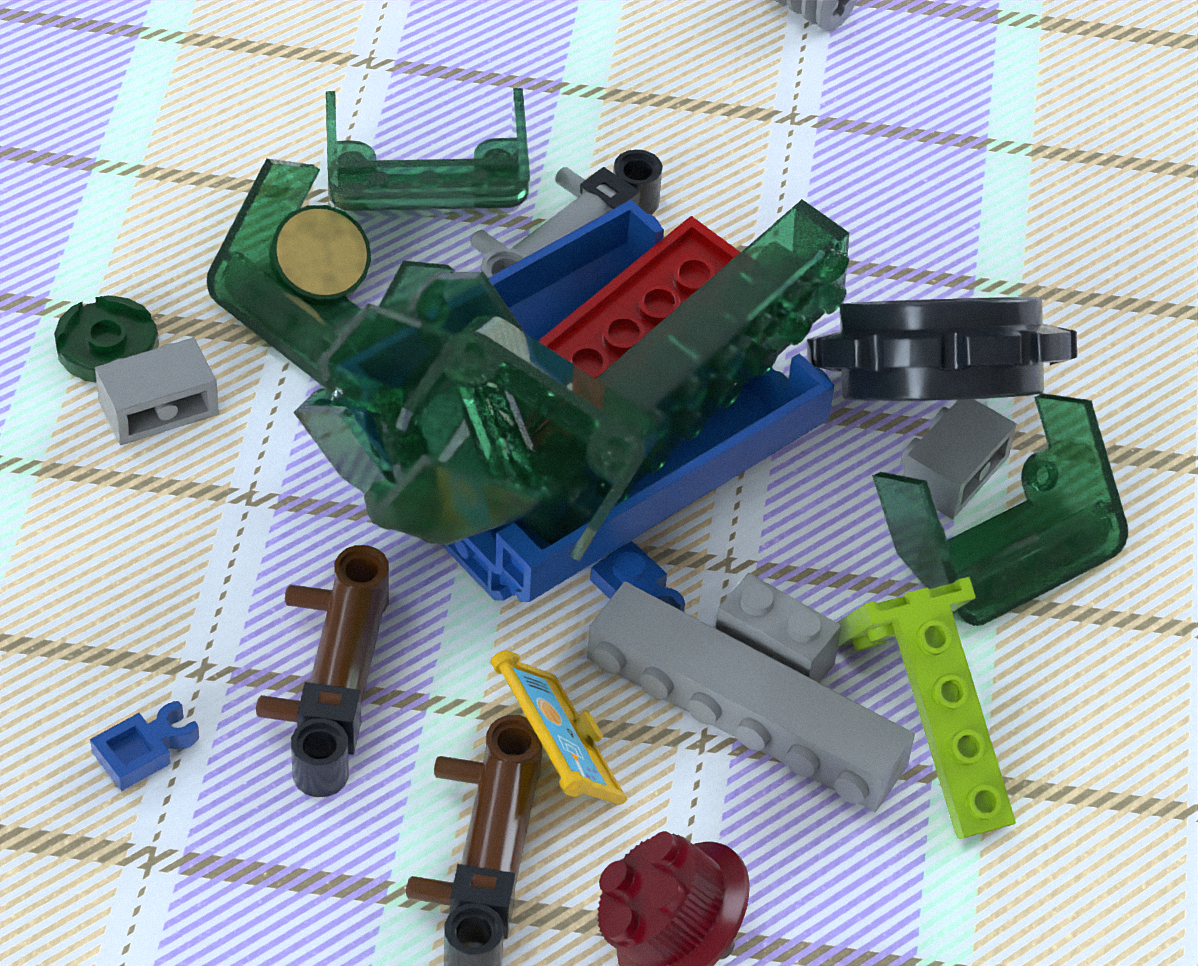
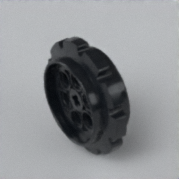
M1040 297L952 298L842 303L839 307L840 330L807 339V360L816 368L841 372L842 397L847 400L857 401L967 400L1037 395L1044 392V363L1050 362V365L1078 358L1077 331L1044 324L1042 299Z

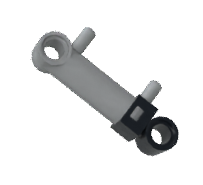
M628 150L615 159L613 173L602 167L586 180L568 167L561 168L556 174L555 181L562 188L576 196L577 199L512 248L506 247L484 230H478L472 235L471 246L485 255L481 264V281L629 200H633L647 214H654L659 208L663 170L661 160L655 154L646 150Z

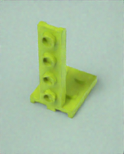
M970 577L958 579L952 584L928 589L927 587L907 592L902 597L878 603L876 601L865 603L837 622L842 625L838 647L853 644L855 652H862L882 646L887 643V639L896 637L951 822L958 839L968 838L1016 824L952 613L976 598Z

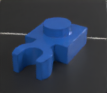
M632 540L591 567L590 581L609 599L612 598L625 581L684 612L685 600L678 591L666 587L667 573Z
M173 701L164 705L159 710L157 718L150 723H147L143 716L137 713L91 738V751L115 784L123 791L170 765V751L168 749H185L194 745L199 739V727L196 721H192L184 727L177 728L171 726L184 718L183 705L180 701Z

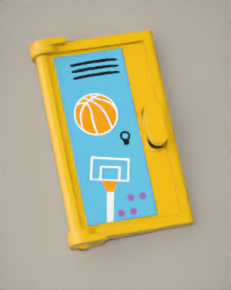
M504 650L495 654L491 659V665L496 673L504 676L561 777L559 784L564 793L575 798L584 793L618 805L627 801L626 795L595 742H599L603 738V734L592 715L586 710L580 714L577 713L555 674L520 662L519 654Z

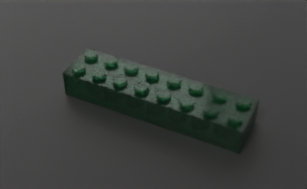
M803 199L795 204L509 454L513 515L552 545L602 515L610 506L615 507L625 501L632 492L634 485L648 472L653 474L660 470L668 460L670 453L684 440L690 441L702 431L709 417L719 408L726 409L731 406L740 395L742 388L756 375L758 377L765 375L776 362L778 355L791 344L795 346L801 343L818 319L825 313L828 315L834 313L840 307L847 294L845 284L847 267L850 261L848 257L850 232Z

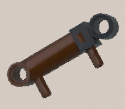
M354 545L338 554L334 562L335 580L332 590L293 584L287 586L284 598L287 606L327 611L310 682L304 683L300 700L261 695L256 704V715L260 718L297 723V728L291 737L293 781L300 791L312 797H328L337 794L345 787L349 779L348 754L354 755L362 723L361 705L382 614L389 604V561L383 552L369 545ZM316 757H326L324 759H315Z
M507 715L498 718L489 726L486 733V748L483 762L438 756L435 760L434 776L436 778L478 784L461 864H457L454 882L411 876L407 882L406 896L408 899L450 906V914L444 924V966H502L503 939H508L515 904V888L536 784L541 775L542 743L527 717L521 715ZM509 753H516V754H519V755H508V754H509ZM467 942H479L484 945L480 947H468L463 944Z

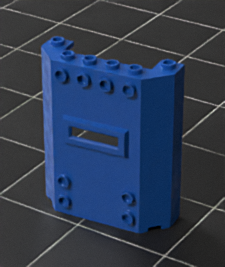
M633 200L627 201L332 363L333 400L341 417L352 415L364 442L356 446L364 465L493 600L505 601L511 596H517L519 602H531L827 422L830 418L835 385L822 369L815 368L799 353L791 358L789 378H787L782 372L774 370L757 354L750 342L742 340L723 321L605 420L646 460L631 470L593 433H590L555 464L551 465L476 405V391L663 239L664 229L653 215L647 214Z

